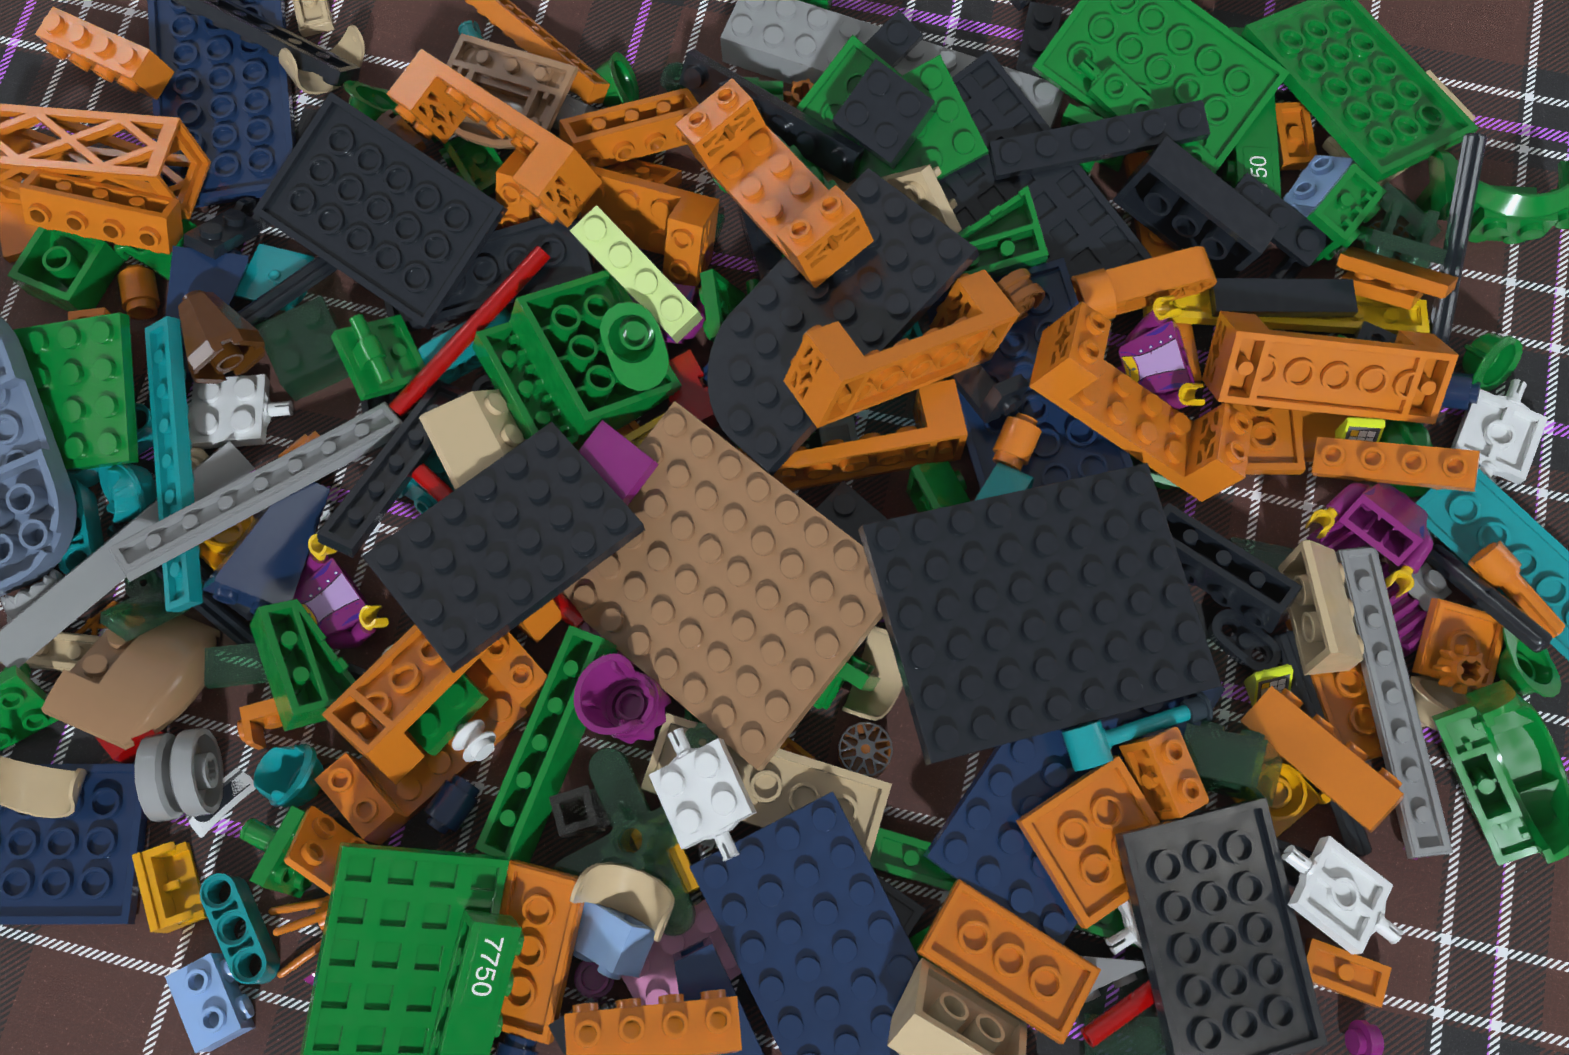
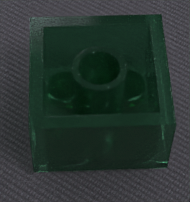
M322 296L255 326L265 342L264 348L281 386L295 402L349 377L331 339L334 330L341 329L334 312Z
M1202 721L1200 726L1187 723L1183 739L1205 791L1243 800L1257 797L1267 798L1268 806L1273 805L1283 760L1270 742L1265 740V735L1246 729L1241 730L1240 734L1226 732L1224 726L1209 721Z

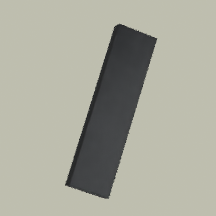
M1216 278L1217 283L1209 289L1212 317H1218L1220 311L1256 314L1258 317H1354L1358 313L1353 279Z

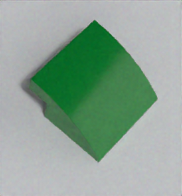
M607 270L517 297L509 322L476 332L472 348L494 388L499 389L502 397L505 399L507 407L523 434L524 440H527L550 422H553L577 450H580L602 420L617 431L652 410L680 390L682 386L670 365L667 375L662 382L650 390H633L627 388L617 379L601 339V320L607 310L617 303L633 301L627 291Z

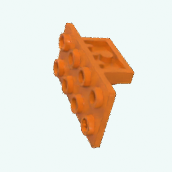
M311 806L305 812L284 858V862L330 894L340 842L367 843L338 824L331 816L323 813L315 806Z

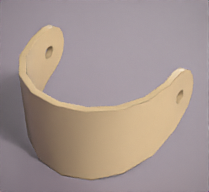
M350 25L341 41L330 52L361 67L365 54L364 40L355 25ZM287 48L280 50L279 63L296 86L303 92L318 95L341 87L325 83L323 77L313 72L298 69L292 53Z
M875 626L868 634L862 659L875 666L872 673L881 679L873 691L860 690L852 685L848 699L842 709L847 713L874 721L882 719L891 710L903 687L888 631Z
M0 756V805L35 817H68L75 812L87 770L78 768L76 771L56 769Z
M605 862L587 867L581 873L571 893L570 902L575 904L583 902L599 904L630 915L653 929L655 932L654 940L659 942L673 910L675 898L671 890L661 880L649 873L629 865Z

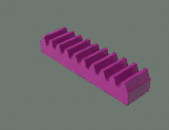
M1336 517L1334 518V525L1324 538H1316L1322 531L1323 526L1307 537L1308 540L1334 549L1335 552L1341 549L1369 546L1366 541L1338 521L1340 518ZM1380 562L1385 579L1391 575L1388 572L1389 565L1386 562ZM1394 581L1387 588L1403 655L1406 657L1418 649L1427 611H1420L1418 608L1419 601L1410 598L1408 592L1396 598L1395 596L1399 592V585Z

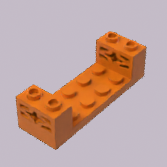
M420 49L387 92V95L397 104L394 110L409 123L415 122L412 128L428 141L433 136L443 144H446L466 116L476 123H479L481 119L487 122L486 127L503 140L505 136L512 139L510 143L521 153L528 156L512 178L522 189L519 195L536 208L535 212L550 224L557 220L568 228L602 184L601 179L575 148L423 49Z
M733 78L675 124L695 158L814 288L818 287L874 241L859 208L837 185L830 190L824 186L766 126L753 99Z
M517 149L496 171V201L508 210L495 231L541 218L535 212L536 208L519 195L522 189L512 179L528 158V156ZM589 165L601 179L602 184L581 210L582 218L597 205L637 248L664 255L662 274L670 282L697 287L701 280L700 273L706 271L712 261L720 199Z
M985 269L970 275L964 273L950 286L951 290L946 299L937 307V314L929 326L931 329L922 336L912 340L908 338L902 339L891 348L883 351L876 349L864 356L839 321L825 326L816 325L804 333L803 341L796 355L792 358L791 366L783 381L814 425L820 428L989 361L1020 313Z
M1082 301L1042 331L1029 383L1030 388L1142 463H1148L1151 469L1201 502L1246 478L1253 420L1228 403H1222L1200 418L1192 421L1185 414L1174 409L1156 394L1150 392L1104 360L1111 321Z
M1220 311L1202 381L1218 402L1435 424L1459 354L1435 334L1399 330L1395 343L1270 330L1256 314Z
M941 379L917 389L913 409L916 426H905L896 430L895 433L882 436L880 433H868L859 437V440L844 442L840 439L825 442L822 447L812 449L800 446L776 471L773 477L791 491L907 470L917 464L961 460L968 432L955 379L945 381ZM737 447V449H738L740 452H742L745 456H747L741 449H739V448Z
M552 599L517 625L516 628L538 643L562 619L561 611ZM414 624L321 715L359 753L392 783L397 785L425 757L404 732L491 646L453 673Z
M510 632L497 640L465 672L489 698L468 722L481 719L485 723L483 732L493 731L495 733V746L527 719L534 710L548 676ZM406 730L404 734L425 757L397 785L392 783L364 756L358 759L348 753L343 754L314 780L363 840L381 845L430 803L445 780L450 781L454 774L461 776L477 762L476 760L466 762L463 759L465 749L456 751L452 748L453 738L436 756L428 754Z

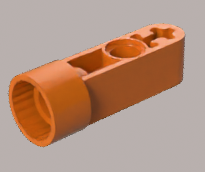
M1202 246L1179 250L1107 270L1102 268L1071 277L1078 302H1084L1095 311L1100 312L1108 320L1114 319L1119 314L1153 306L1154 301L1159 297L1174 295L1175 298L1172 300L1207 291L1217 283L1206 250Z

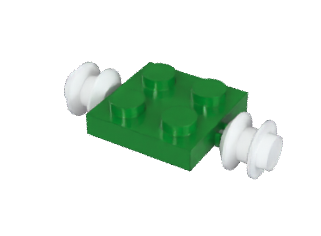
M391 645V646H389L388 648H386L385 651L382 653V655H383L387 650H389L393 645ZM465 673L407 729L423 749L433 756H436L453 738L452 748L456 751L465 749L463 759L466 762L482 761L487 758L494 749L496 739L493 731L483 732L485 723L481 719L468 722L489 698Z

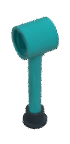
M1197 692L1192 694V698L1181 701L1178 707L1109 730L1103 728L1101 720H1096L1063 730L1062 735L1074 771H1082L1113 761L1111 749L1114 745L1185 721L1189 724L1198 721L1203 723L1210 722L1213 719V709L1208 697L1203 692Z

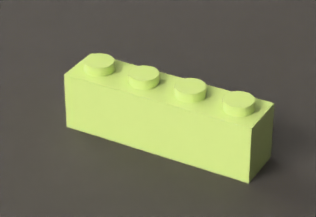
M597 205L570 230L575 238L638 304L651 311L658 325L676 343L703 319L699 311Z

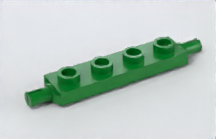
M1087 56L1077 67L1092 81L1087 94L1112 117L1161 108L1115 64L1102 71ZM1199 142L1179 144V146L1211 171L1214 170L1218 160Z

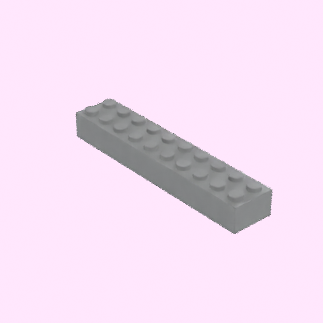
M737 0L720 37L722 62L792 84V81L798 82L807 80V78L815 84L852 35L865 44L881 27L799 0ZM921 40L894 69L901 75H904L941 55L951 77H953L977 58ZM1002 66L1052 129L1064 92L1045 79Z

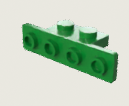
M432 136L433 142L437 143L439 140ZM460 136L443 144L444 147L439 149V152L449 168L456 165L459 170L456 173L457 176L488 196L496 192V171L502 166L503 162L494 148L475 144Z

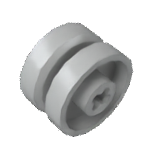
M202 727L183 730L177 736L170 733L148 735L141 740L136 752L134 765L135 785L143 812L151 821L175 820L184 813L192 817L214 814L219 809L223 798L224 769L219 746L209 729Z

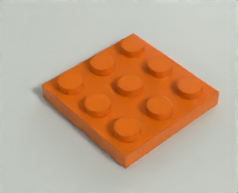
M1119 755L1113 756V761L1095 767L1016 820L1079 926L1084 929L1089 928L1130 899L1115 834L1160 823Z

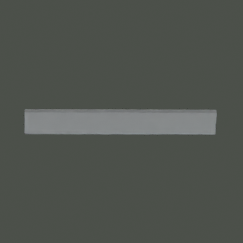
M383 402L108 549L129 582L382 446L391 439L403 422L387 403Z
M230 441L224 443L192 470L195 478V502L244 477L255 469ZM157 500L0 629L1 663L7 668L14 665L19 668L126 578L108 548L159 521Z
M1372 546L1338 550L1335 554L1337 561L1344 568L1345 580L1343 584L1346 596L1351 599L1354 606L1353 623L1356 634L1360 635L1364 644L1363 660L1360 663L1387 771L1402 782L1399 790L1404 793V798L1395 809L1407 858L1451 854L1453 850L1378 552Z

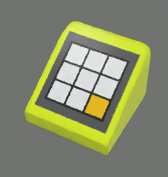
M1348 417L1335 430V438L1379 442L1385 428V420L1379 418Z
M1286 664L1262 670L1247 677L1244 684L1251 705L1254 706L1271 686L1279 692L1284 688L1291 691L1292 665Z

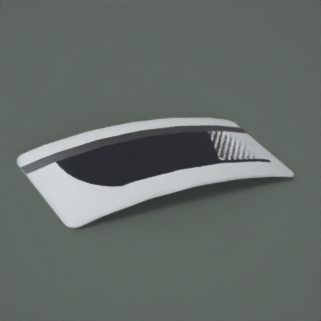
M235 768L223 778V798L219 809L214 814L195 817L185 814L191 827L200 838L204 837L227 812L256 789L253 779L240 769Z

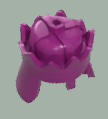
M616 653L604 655L590 663L581 673L574 690V707L581 723L595 733L611 735L614 739L618 738L628 744H633L639 739L652 741L655 737V728L666 722L665 707L671 703V698L653 678L635 671L629 659Z

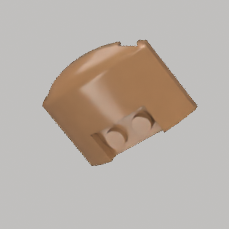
M462 33L446 64L549 132L578 73L576 66ZM466 116L454 132L461 138L478 145L498 149H516L510 143L512 139L507 136L503 140L486 127L487 122L482 119L479 123H476Z
M143 597L128 603L115 612L116 620L70 671L65 669L62 671L42 706L44 714L125 750L135 746L132 738L149 732L152 729L157 734L176 720L191 705L212 674L217 661V655L215 654L216 643L221 640L219 630L178 612H167L164 606Z

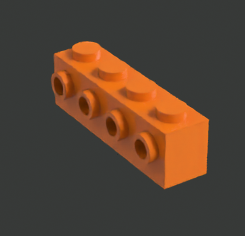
M55 7L51 8L35 33L36 36L47 44L45 50L62 61L68 59L75 66L86 72L90 69L110 83L113 80L117 81L119 85L134 94L140 92L158 100L175 73L150 49Z
M683 88L559 120L560 139L575 148L588 165L602 168L688 145L675 124L696 108L699 103L689 89Z
M36 168L19 186L24 221L28 225L169 255L172 252L173 246H176L183 237L180 199Z
M1271 686L1240 722L1372 833L1404 798V793L1399 790L1402 782L1383 767L1379 772L1375 771L1365 762L1369 756L1350 740L1345 745L1332 735L1336 729L1320 715L1316 714L1311 718L1300 709L1304 703L1288 689L1284 688L1279 692Z
M719 989L700 992L701 1000L684 1001V994H670L659 996V1004L642 1006L641 998L615 1001L616 1008L599 1010L598 1003L596 1002L572 1005L573 1013L564 1014L566 1055H718L739 1052L742 1050L737 996L726 997V990Z

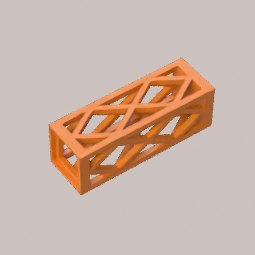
M0 104L1 203L21 204L19 192L22 179L25 180L36 168L60 174L84 176L81 178L115 186H117L115 184L117 183L134 190L180 199L182 219L191 218L211 161L180 118ZM41 122L60 139L29 128ZM81 123H92V124H99V125H96V126H94V127H89V126L83 125V124H81ZM125 129L146 146L142 147L112 135ZM65 130L70 131V132L75 133V134L70 135V134H68ZM99 142L115 149L97 148L90 146ZM179 150H181L184 153V155L173 154ZM168 166L189 167L185 179L181 178ZM162 173L163 175H165L168 179L175 183V185L168 187L165 181L161 178L160 174Z

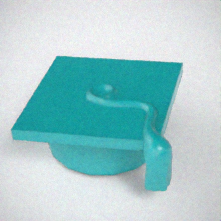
M259 243L235 297L253 302L315 259V257ZM307 291L280 309L285 310L292 323H300L303 318L294 306L303 300Z

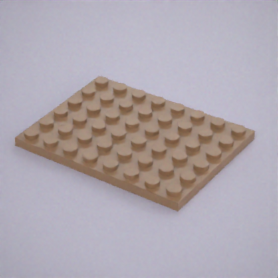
M674 401L638 447L659 464L628 504V507L643 523L645 531L564 590L562 594L571 601L587 624L606 640L617 645V650L647 676L653 678L662 689L714 734L723 739L728 746L758 771H762L882 618L883 614L863 546Z

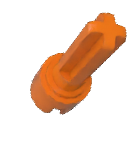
M1501 540L1487 545L1469 560L1468 565L1475 573L1492 587L1500 588L1519 609L1549 632L1552 638H1555L1564 631L1565 624L1519 574L1521 571L1520 567L1522 566L1521 562Z

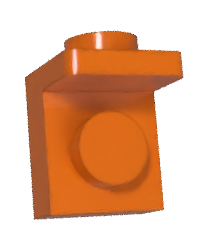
M274 698L239 707L241 720L237 722V729L241 740L246 745L257 750L266 748L263 726L265 729L283 727Z

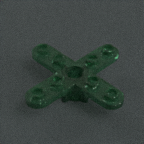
M612 748L601 749L590 760L589 774L613 829L610 834L562 858L556 863L553 870L580 876L587 867L605 862L629 865L643 870L661 880L671 890L675 898L674 907L664 934L669 936L685 934L693 926L696 912L669 852V849L679 845L663 806L651 812L624 753ZM635 829L642 836V845L636 852L631 848L629 842L630 836Z

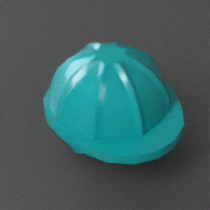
M134 464L99 467L100 484L104 495L109 501L106 509L114 514L112 520L114 523L130 522L156 500V480L153 479L152 474L146 468Z
M308 744L273 747L258 763L253 783L254 787L269 800L272 806L298 807L317 796L321 787L314 779L324 771V768L317 758L315 748Z

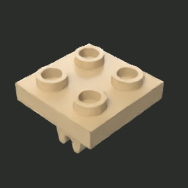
M929 164L882 177L954 232L958 233L962 230L953 212V209L957 206L955 198L948 201L937 180V177L942 173L939 166L932 169Z

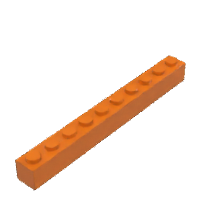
M465 0L466 3L473 5L479 14L486 16L492 25L500 28L505 36L513 39L518 47L523 48L528 53L576 66L578 73L570 87V91L580 96L581 100L586 104L603 103L610 84L510 0Z

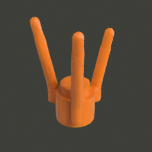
M330 895L323 898L271 907L268 910L270 915L318 908L313 915L275 928L273 935L279 936L317 922L323 932ZM322 940L279 970L277 977H285L319 953Z

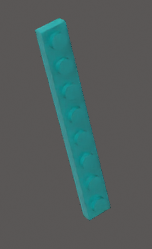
M166 316L145 328L159 521L195 502V478L192 473L191 461L192 442L189 437L188 424L189 406L186 400L185 388L186 371L184 369L182 351L183 337L181 335L180 319ZM199 545L162 564L165 608L167 612H182L203 603Z

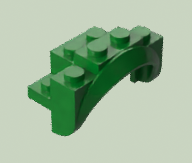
M1435 151L1433 156L1428 158L1430 182L1416 199L1417 212L1431 213L1432 220L1448 222L1459 163L1451 153ZM1561 160L1558 163L1557 189H1551L1548 193L1537 194V188L1496 186L1488 185L1479 180L1468 241L1478 243L1488 240L1503 241L1505 244H1518L1526 240L1542 238L1553 226L1558 229H1569V160Z
M1501 680L1466 693L1467 704L1431 716L1443 742L1441 745L1472 815L1481 828L1497 865L1500 866L1536 853H1540L1547 864L1568 856L1569 780L1555 742L1535 708L1520 697L1505 680Z

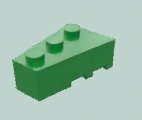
M1028 185L1020 190L1016 196L989 211V214L981 220L957 233L975 246L979 253L976 260L962 274L968 273L970 275L985 269L991 278L1009 274L1017 269L1030 268L1046 263L1048 259V250Z
M298 599L258 607L250 627L284 731L326 721L321 714L356 681L347 670L349 666L342 657L338 658L325 641L326 636Z

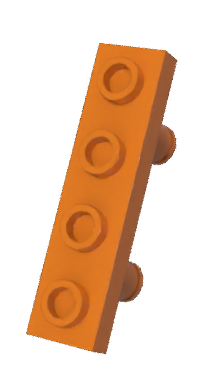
M1317 437L1311 473L1313 476L1348 479L1356 482L1368 481L1429 487L1435 490L1449 489L1475 492L1480 451Z

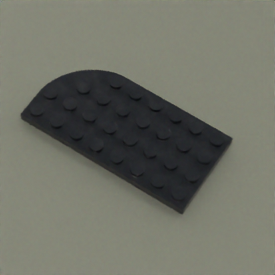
M990 50L952 77L988 151L990 141L1051 129ZM989 152L987 155L938 180L947 200L955 198L957 206L953 209V212L962 230L981 220L989 214V211L998 205L1001 206L1028 185L1049 254L1047 262L1064 258L1070 278L1102 268L1107 270L1153 258L1079 164L995 180Z
M869 168L849 187L845 194L859 208L874 241L816 288L784 256L728 315L721 325L711 349L707 383L714 415L729 439L771 476L817 429L783 381L791 366L790 362L803 341L804 333L813 326H825L839 321L864 356L876 349L883 351L891 348L899 342L979 256L978 249Z

